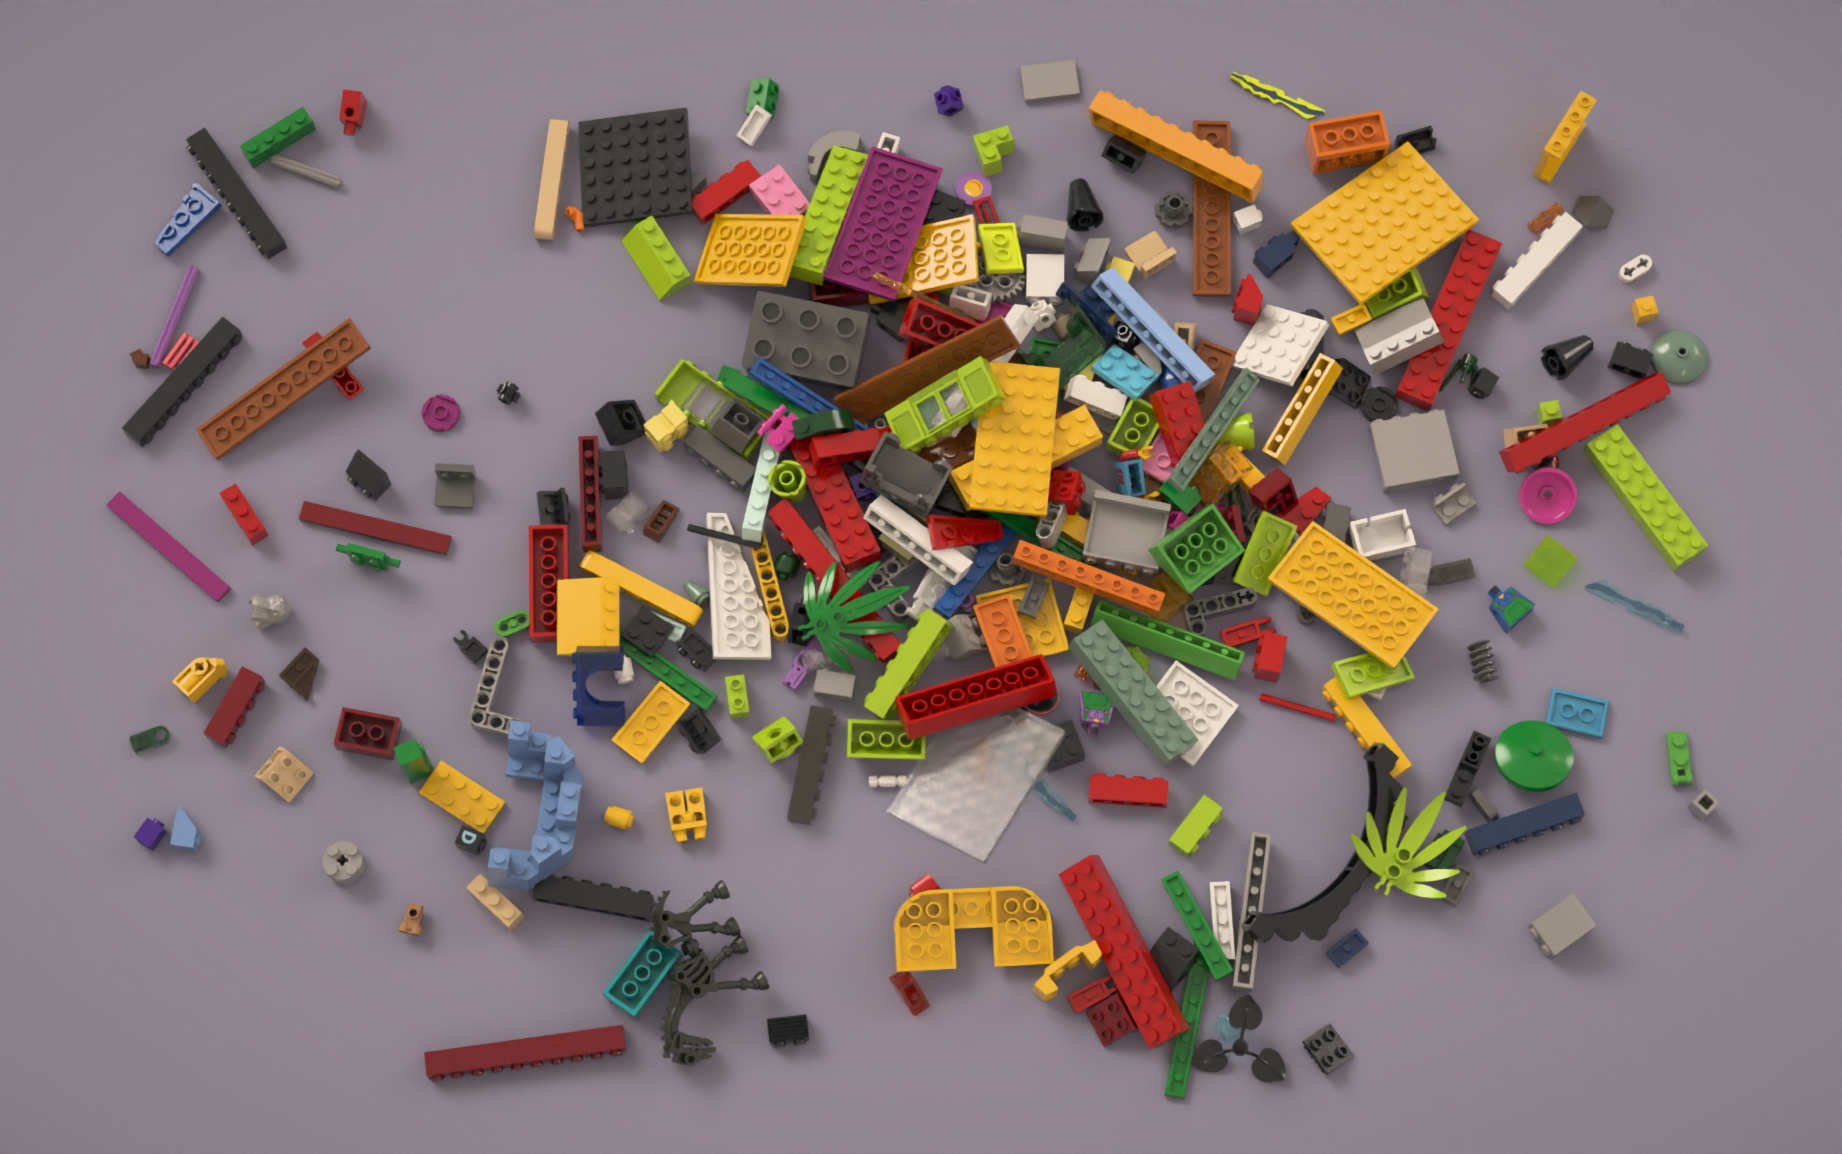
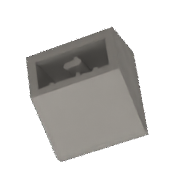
M959 614L947 620L954 625L945 638L954 660L967 659L989 651L975 614Z

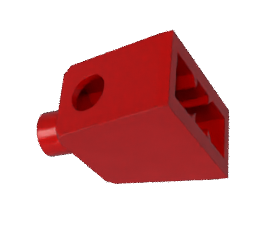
M343 89L339 118L342 124L345 125L343 134L348 136H354L355 128H362L367 99L360 91Z

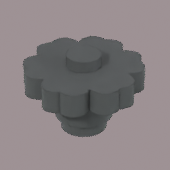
M1169 191L1160 196L1159 202L1155 204V216L1161 218V225L1167 228H1172L1174 225L1177 228H1181L1188 223V217H1191L1193 213L1192 203L1187 201V195L1176 191L1174 194Z
M1004 551L989 570V576L993 583H1000L1002 588L1013 587L1015 583H1022L1027 576L1025 568L1012 564L1014 551Z

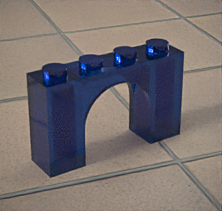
M577 646L576 652H572V664H576V671H573L572 680L576 682V689H573V701H577V707L573 709V718L577 719V726H624L625 701L598 700L588 692L586 687L587 678L595 672L623 671L624 646Z

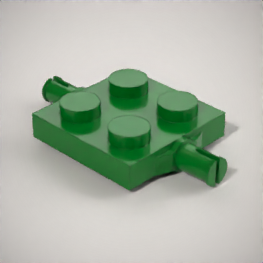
M348 543L347 546L340 544L336 546V552L347 554L352 563L357 566L368 565L376 571H382V569L388 571L389 566L400 567L401 561L386 556L385 552Z

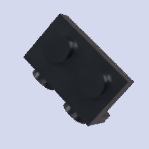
M560 488L558 491H538L537 500L540 525H568L570 513L567 509L568 495L565 493V488Z
M693 628L681 640L678 639L676 641V646L678 647L676 650L683 657L688 656L691 659L690 663L697 670L701 668L705 672L717 660L713 659L712 646Z
M701 708L696 709L687 718L676 723L680 734L687 738L689 747L697 754H705L722 740Z

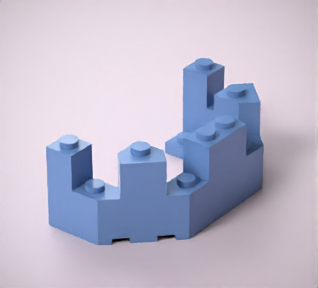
M511 720L508 734L506 777L542 781L544 785L536 835H533L531 851L500 847L490 849L488 885L490 887L529 891L535 884L542 879H546L563 864H567L573 859L583 792V774L575 765V755L559 736L553 739L550 734L530 732V723Z

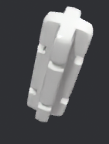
M896 775L869 776V786L896 787V785H899V787H905L907 785V777L905 775H898V777Z

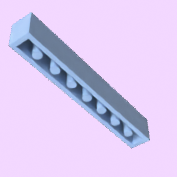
M1113 267L1100 274L1091 287L1182 383L1191 381L1194 393L1207 386L1215 373Z

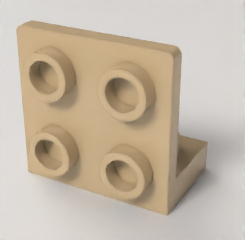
M1156 231L1142 237L1124 250L1132 263H1135V267L1143 279L1173 263L1177 255L1173 247L1167 248Z
M279 746L254 777L267 784L284 800L291 802L313 775V771L287 749Z

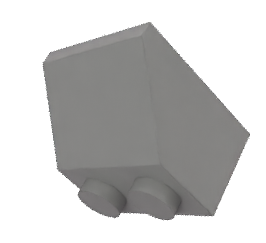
M1088 239L1087 245L1083 244L1080 255H1082L1081 260L1076 261L1073 271H1076V279L1090 284L1095 282L1101 274L1108 257L1111 239Z

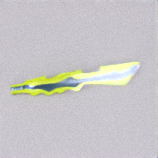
M1232 72L1230 79L1240 83L1243 89L1250 90L1253 95L1268 98L1273 104L1281 102L1306 120L1325 114V110L1300 98L1296 101L1286 96L1285 92L1280 89L1259 83L1260 80L1246 75H1239L1235 72Z

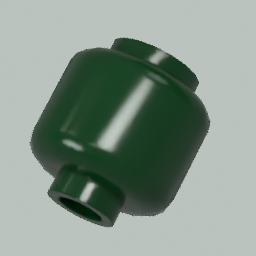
M784 551L777 555L774 563L775 573L778 574L777 578L788 581V578L796 577L800 566V560L796 554Z

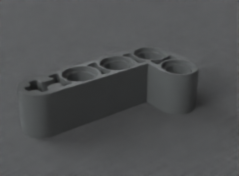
M1245 588L1188 602L1183 611L1187 631L1204 637L1207 629L1205 620L1252 609L1257 600L1256 591L1252 588ZM1245 596H1248V598L1251 599V601L1248 602V600L1245 599ZM1226 600H1231V601H1233V602H1234V606H1230V607L1227 606V605L1225 604V601H1226ZM1212 604L1216 609L1209 611L1206 606ZM1195 609L1197 614L1190 615L1187 610ZM1200 627L1202 632L1195 633L1192 628Z

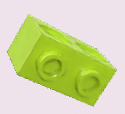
M744 674L725 677L731 720L749 718L750 712Z

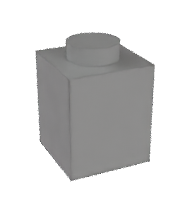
M1704 789L1688 809L1703 821L1720 801Z

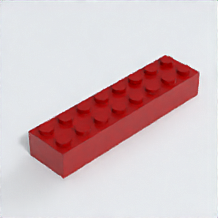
M1039 654L895 697L896 713L908 739L912 740L1055 697L1056 683L1043 655Z

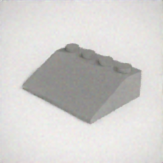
M1423 297L1354 329L1375 375L1444 343Z

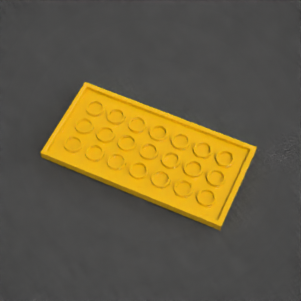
M990 361L989 364L1006 399L998 407L990 408L985 411L983 416L978 417L969 509L1046 517L1060 368Z
M1314 521L1311 522L1267 579L1268 582L1393 670L1439 610Z

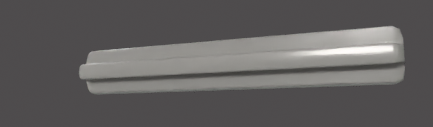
M274 154L271 159L272 165L338 188L341 184L340 177Z

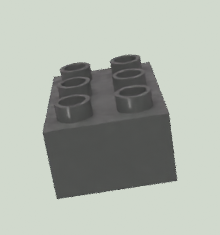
M757 290L742 366L745 370L750 371L756 360L760 357L796 381L846 391L858 385L871 317L866 312Z

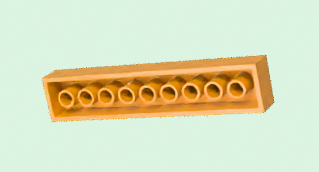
M1100 90L1089 107L1092 124L1114 135L1116 134L1126 141L1252 204L1264 186L1263 171L1259 166L1250 165L1241 157L1230 155L1223 148L1217 149L1206 140L1201 141L1190 132L1185 133L1174 124L1169 125L1160 117H1153L1147 114L1144 109L1135 108L1128 101L1115 98L1110 92Z

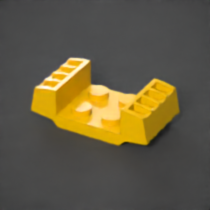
M1093 940L1084 946H1075L1045 968L1044 975L1034 984L1033 992L1044 1002L1056 997L1059 988L1054 982L1064 975L1063 972L1067 968L1070 970L1075 968L1079 964L1078 961L1080 959L1089 971L1093 970L1100 962L1102 955L1096 941Z

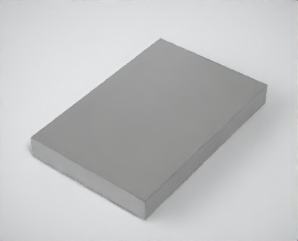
M1075 60L1020 66L1025 102L1080 96Z

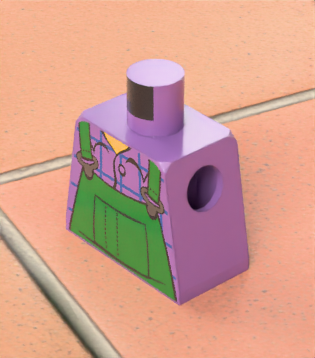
M1080 690L1081 725L1088 726V736L1099 737L1100 728H1108L1114 705L1104 693Z

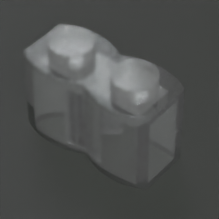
M632 491L605 518L616 531L624 536L625 534H631L636 528L635 524L639 521H644L649 516L648 512L650 509Z

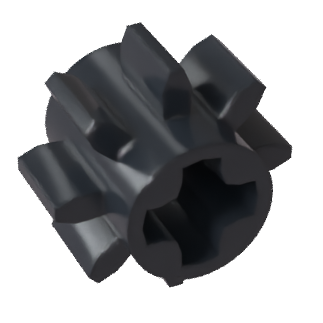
M506 382L505 385L500 383L496 390L499 395L498 400L507 405H510L512 402L517 403L521 396L519 395L520 392H518L519 387L511 382Z

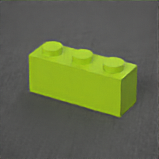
M1203 795L1169 839L1168 844L1186 858L1189 854L1194 855L1200 847L1198 845L1201 839L1205 840L1211 833L1209 828L1212 824L1217 825L1222 819L1223 815L1221 813L1223 808L1206 795Z

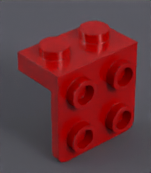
M1051 469L1048 501L1065 502L1068 515H1076L1077 509L1081 507L1082 493L1086 491V483L1083 482L1081 471Z

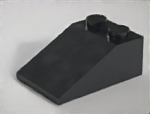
M1169 926L1150 950L1171 993L1201 957L1199 948Z

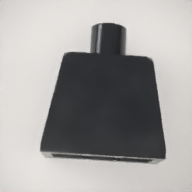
M896 299L895 302L887 301L885 305L880 303L873 304L870 312L878 315L876 319L877 326L897 341L902 342L903 338L898 336L909 303Z
M802 597L800 603L796 602L788 626V643L807 647L808 639L803 640L802 637L806 636L807 632L811 631V628L798 629V626L807 625L810 622L805 608L804 597Z

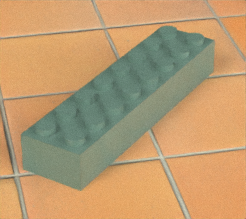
M1103 619L1072 640L1068 649L1163 768L1195 746L1199 739Z

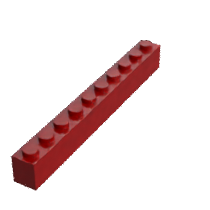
M1663 372L1653 373L1499 451L1507 472L1522 473L1527 470V466L1540 464L1542 462L1541 459L1544 457H1553L1558 454V450L1569 449L1573 447L1572 443L1576 441L1582 442L1589 438L1588 435L1604 431L1603 427L1616 425L1620 422L1619 419L1632 417L1635 415V411H1642L1651 407L1650 403L1654 401L1658 403L1665 400V396L1671 393Z

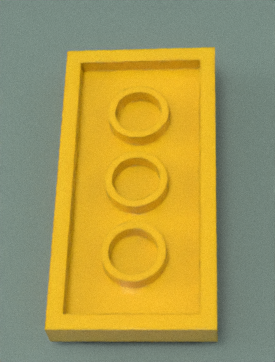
M659 681L612 738V742L640 764H643L691 704L662 681Z
M440 761L419 791V794L474 830L484 834L506 804L505 801L443 761Z

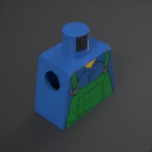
M1495 585L1488 591V594L1494 599L1489 610L1506 634L1535 607L1532 601L1513 587H1509L1505 592H1502Z

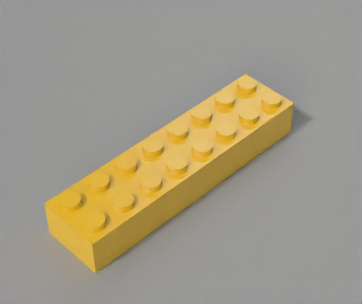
M1085 405L1061 416V418L1055 419L1051 469L1102 444L1103 436ZM974 460L952 470L949 475V480L967 511L971 510L969 506Z

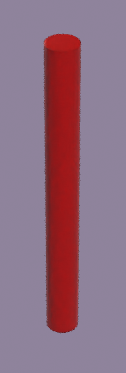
M1261 693L1259 701L1334 722L1336 714Z

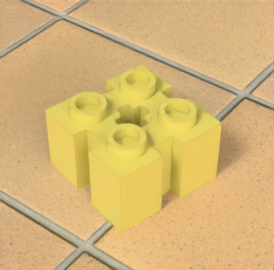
M673 401L662 409L660 414L654 416L643 425L646 431V438L660 453L671 449L674 445L673 441L683 439L689 431L688 418Z

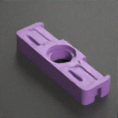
M816 634L813 635L814 638H812L808 646L802 649L792 663L793 667L786 677L782 678V683L793 691L797 690L824 652ZM803 657H807L810 660V664L806 667L801 666L799 663Z

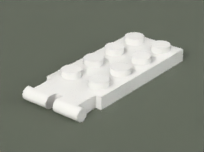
M971 545L954 547V549L969 560H972L978 552ZM929 567L913 596L916 599L911 608L908 607L905 614L919 622V615L922 611H926L929 608L942 618H945L933 608L952 584Z

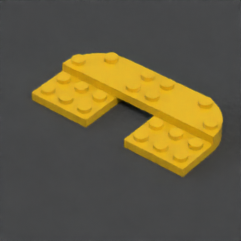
M1017 886L943 889L919 892L902 904L894 920L896 972L956 969L954 929L992 927L994 967L1054 963L1053 936L1049 910L1046 904L1034 892Z

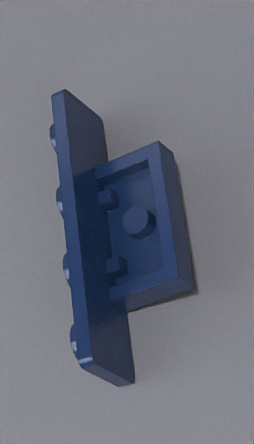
M1066 281L1061 283L1056 296L1106 343H1111L1118 330L1107 319L1112 317L1115 311L1090 286L1077 293Z

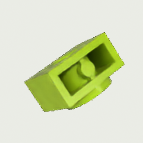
M785 716L752 737L759 751L771 764L776 760L790 756L796 747L803 743L797 729Z

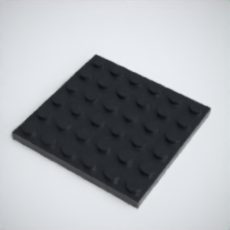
M686 107L578 122L583 225L585 227L645 220L650 216H653L655 219L693 214L689 119Z

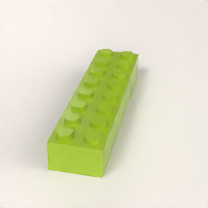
M833 145L805 217L807 221L789 277L822 286L825 270L868 154Z
M1618 424L1586 444L1583 452L1673 572L1706 550L1709 546Z

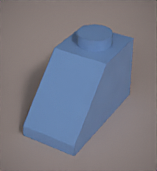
M177 806L170 845L173 849L197 852V847L201 846L202 835H200V832L183 808Z

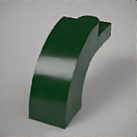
M850 410L823 411L792 421L797 441L820 434L847 433L856 430L853 413Z

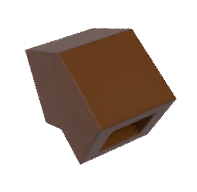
M141 349L130 353L137 368H149L151 359L149 354L142 353Z

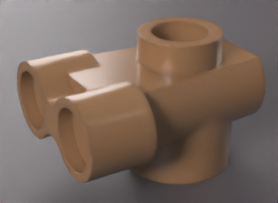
M409 903L404 920L399 924L398 932L421 936L424 906ZM413 911H417L416 916H410Z

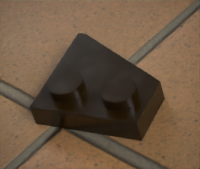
M304 647L279 674V677L306 701L311 693L319 659Z

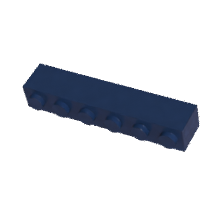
M1573 793L1468 829L1464 835L1472 855L1479 854L1481 857L1489 854L1492 849L1502 850L1507 848L1509 843H1522L1529 836L1533 835L1536 838L1544 835V831L1550 829L1552 832L1560 830L1564 824H1577L1581 822L1585 813L1577 793Z

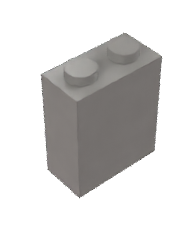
M1024 215L1023 221L1019 220L1017 228L1018 239H1020L1019 245L1063 253L1068 222Z

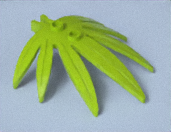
M1404 787L1390 817L1386 838V853H1383L1381 839L1370 812L1366 814V831L1373 854L1355 834L1350 836L1352 844L1361 861L1372 872L1381 877L1380 882L1374 886L1373 890L1377 891L1379 886L1384 885L1385 881H1387L1384 887L1385 892L1382 896L1386 897L1390 892V887L1394 885L1399 890L1413 896L1429 899L1445 898L1447 896L1445 893L1414 882L1443 880L1457 875L1460 872L1459 870L1433 869L1415 873L1412 870L1426 864L1441 854L1459 838L1467 827H1460L1427 846L1415 858H1412L1431 830L1443 804L1446 792H1442L1420 813L1397 848L1396 845L1401 833L1406 806L1407 788Z

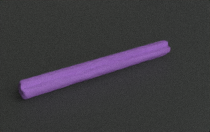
M189 265L149 362L155 368H159L198 275L199 269L197 266Z

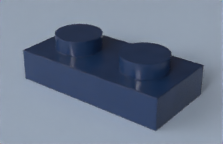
M1355 928L1328 950L1326 955L1339 969L1366 947L1369 942Z

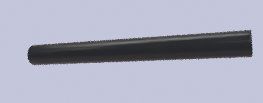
M689 524L687 527V531L758 550L762 548V542L743 540L739 536Z

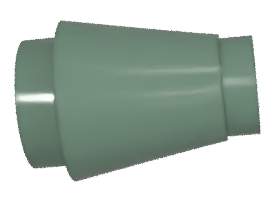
M692 580L684 584L683 589L694 604L704 607L710 601L709 591Z

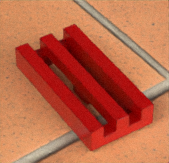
M991 196L972 201L979 224H984L978 203L981 204L987 224H991L985 201L988 202L994 223H999Z

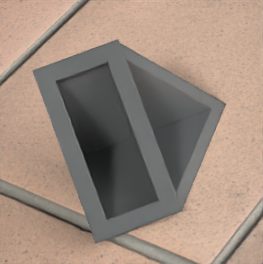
M1580 196L1573 213L1586 228L1607 227L1614 210L1601 196Z

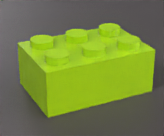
M1131 398L1107 441V451L1120 457L1125 451L1136 449L1141 451L1142 448L1151 446L1160 430L1152 404L1140 398L1137 401Z

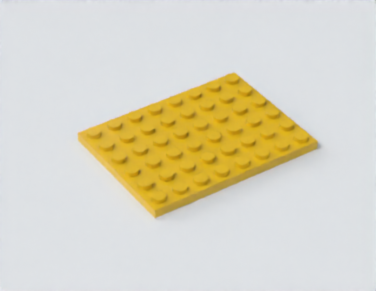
M1406 142L1290 223V226L1355 300L1362 305L1475 226L1479 219L1413 146Z

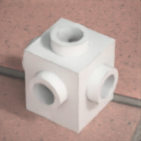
M1044 299L1033 303L1030 307L1039 317L1034 324L1037 332L1044 328H1049L1057 321L1053 315L1056 313L1051 303L1047 305Z

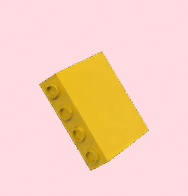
M1580 91L1545 146L1534 171V177L1548 185L1550 184L1586 127L1584 120L1597 100Z

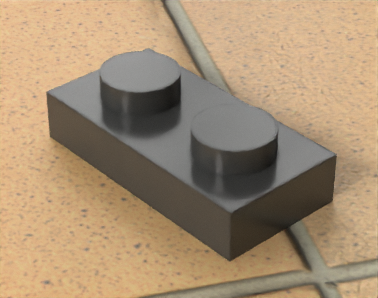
M1032 576L1018 608V613L1036 619L1050 583Z
M1457 863L1454 869L1460 872L1450 877L1442 890L1447 896L1441 898L1455 907L1475 874L1473 870L1460 863Z

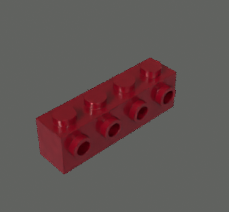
M243 666L241 667L203 733L207 739L225 748L235 741V733L239 727L241 728L244 725L247 712L253 709L256 703L255 698L265 688V680L261 675Z

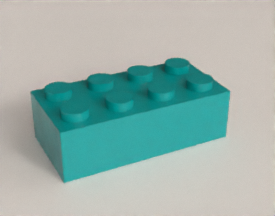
M650 930L602 993L605 999L635 1020H637L668 978V973L671 971L670 967L677 965L683 958L682 952L674 946L661 949V946L654 945L651 939L654 932Z

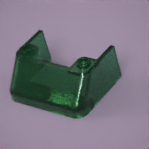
M1066 299L1065 303L1074 314L1066 324V329L1071 335L1044 359L1037 353L1027 355L1019 348L1015 351V355L1023 365L1060 368L1058 391L1071 378L1078 375L1099 357L1106 348L1104 339L1081 307L1069 299Z

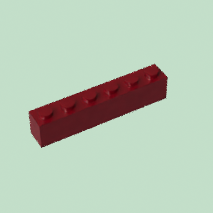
M598 435L578 436L581 546L583 552H588V550L601 552L602 518L600 470L598 467V459L600 458Z

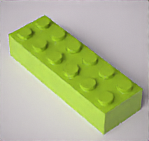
M929 608L926 611H922L919 615L918 624L910 629L905 644L902 643L896 651L898 653L894 660L889 661L886 666V673L877 679L875 683L876 688L864 700L866 702L864 707L884 720H892L896 715L895 697L911 692L954 626Z

